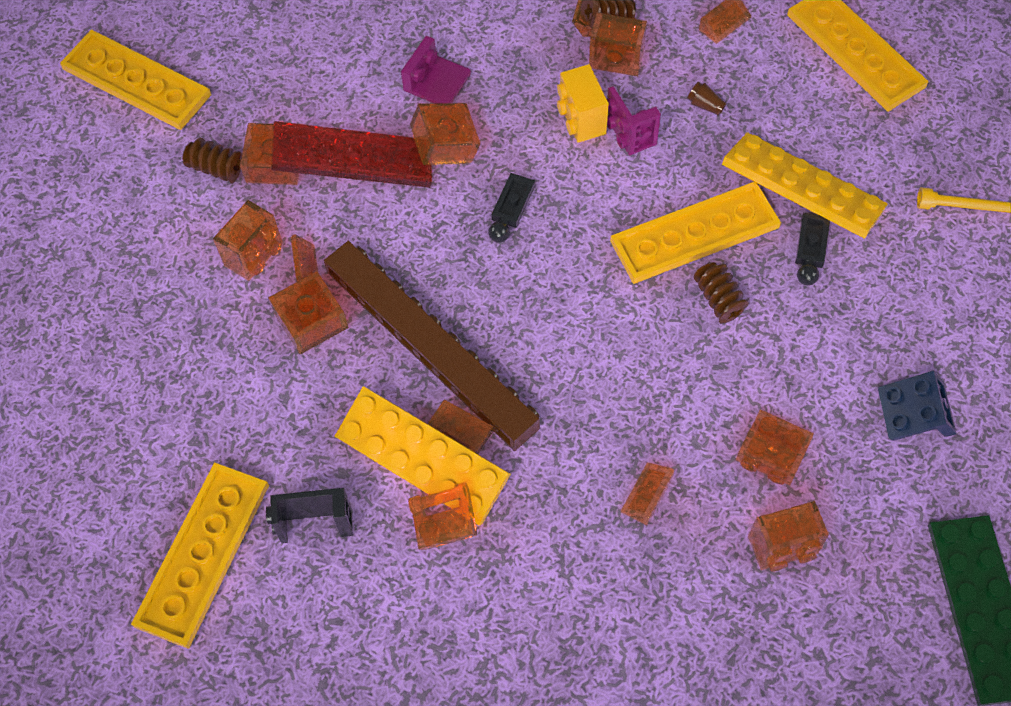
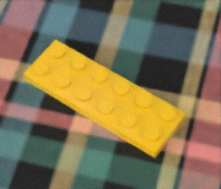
M802 0L788 9L787 16L887 112L927 87L929 81L842 0Z
M92 29L60 62L63 70L179 130L184 128L211 96L209 88Z
M748 132L726 154L722 162L723 166L864 239L888 205V203L880 200L877 196L870 195L856 188L853 184L833 176L828 171L821 170L809 164L806 160L797 158L785 152L782 148L776 147Z
M752 182L611 235L610 242L632 283L635 284L776 230L780 227L781 221L758 184Z
M364 386L335 434V437L477 525L483 524L511 473Z
M214 462L131 623L134 628L184 648H190L269 487L267 481Z

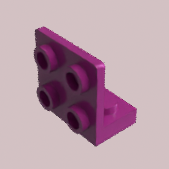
M425 36L401 70L403 90L441 107L449 108L471 75V70L437 56L435 39Z
M614 86L609 87L607 127L609 130L613 129L615 131L619 147L621 149L625 148L630 156L657 145L661 113L657 107L641 110L632 116Z

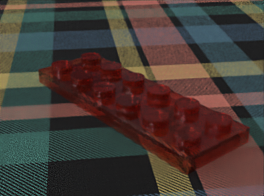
M274 121L271 170L430 188L432 183L431 140Z

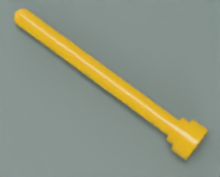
M920 187L917 194L918 209L929 210L931 207L935 208L936 205L1011 213V202L938 195V192L933 191L932 188Z

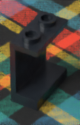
M344 487L270 495L271 506H266L267 524L272 526L273 535L277 534L281 543H287V520L332 515L340 536H353L352 509Z

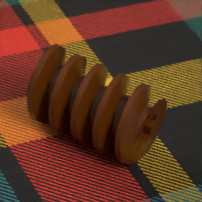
M583 0L580 15L582 20L587 22L591 28L598 26V28H623L629 30L634 24L636 5L634 0Z
M201 137L197 138L195 142L188 143L183 151L182 159L186 167H192L194 170L202 171V173L210 174L216 178L219 177L221 180L229 181L232 184L239 177L242 165V154L240 151L236 150L233 152L229 147L224 149L223 145H214V142L210 140L205 142V139Z
M711 262L701 266L695 272L693 278L698 283L700 290L703 291L706 300H709L708 304L714 309V314L719 318V323L725 324L741 315L748 307L749 302L747 299L740 300L744 293L741 290L735 291L739 285L737 282H730L733 279V275L726 273L728 270L727 265H717L715 262Z

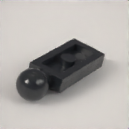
M510 173L491 214L492 221H495L488 230L492 241L497 243L506 241L510 234L508 226L517 228L535 188V180Z
M804 212L801 218L795 264L802 265L797 271L798 281L803 285L810 286L818 281L819 270L817 267L823 268L825 262L830 220L820 215Z

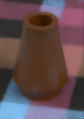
M699 81L694 85L687 97L691 101V105L714 113L717 116L720 115L727 104L706 83L702 84Z

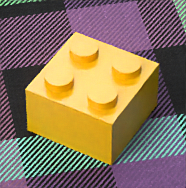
M590 64L561 72L560 84L557 85L560 100L557 101V108L561 116L565 115L567 119L566 128L569 135H574L577 143L605 135L607 132L609 103Z

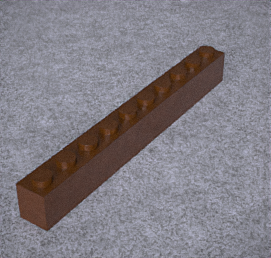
M348 240L324 259L327 273L514 452L540 429V416L531 405L526 406L519 400L517 392L510 386L505 387L499 381L500 379L495 371L491 368L486 369L472 350L469 349L467 351L460 345L461 342L458 337L452 332L447 333L442 328L437 317L433 314L428 315L415 297L410 298L405 294L402 285L395 279L393 281L390 280L382 266L378 263L373 264L368 259L367 253L360 246L355 247Z

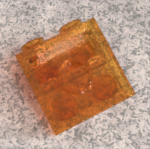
M760 409L738 452L736 461L740 462L741 466L748 471L756 472L758 470L768 475V478L776 484L783 485L785 483L791 485L814 433Z

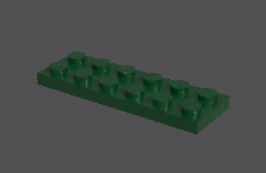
M990 516L930 522L928 524L929 533L977 705L987 706L1011 703V585Z

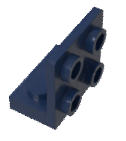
M934 370L878 388L890 440L895 441L936 429L944 437L957 434L944 381Z

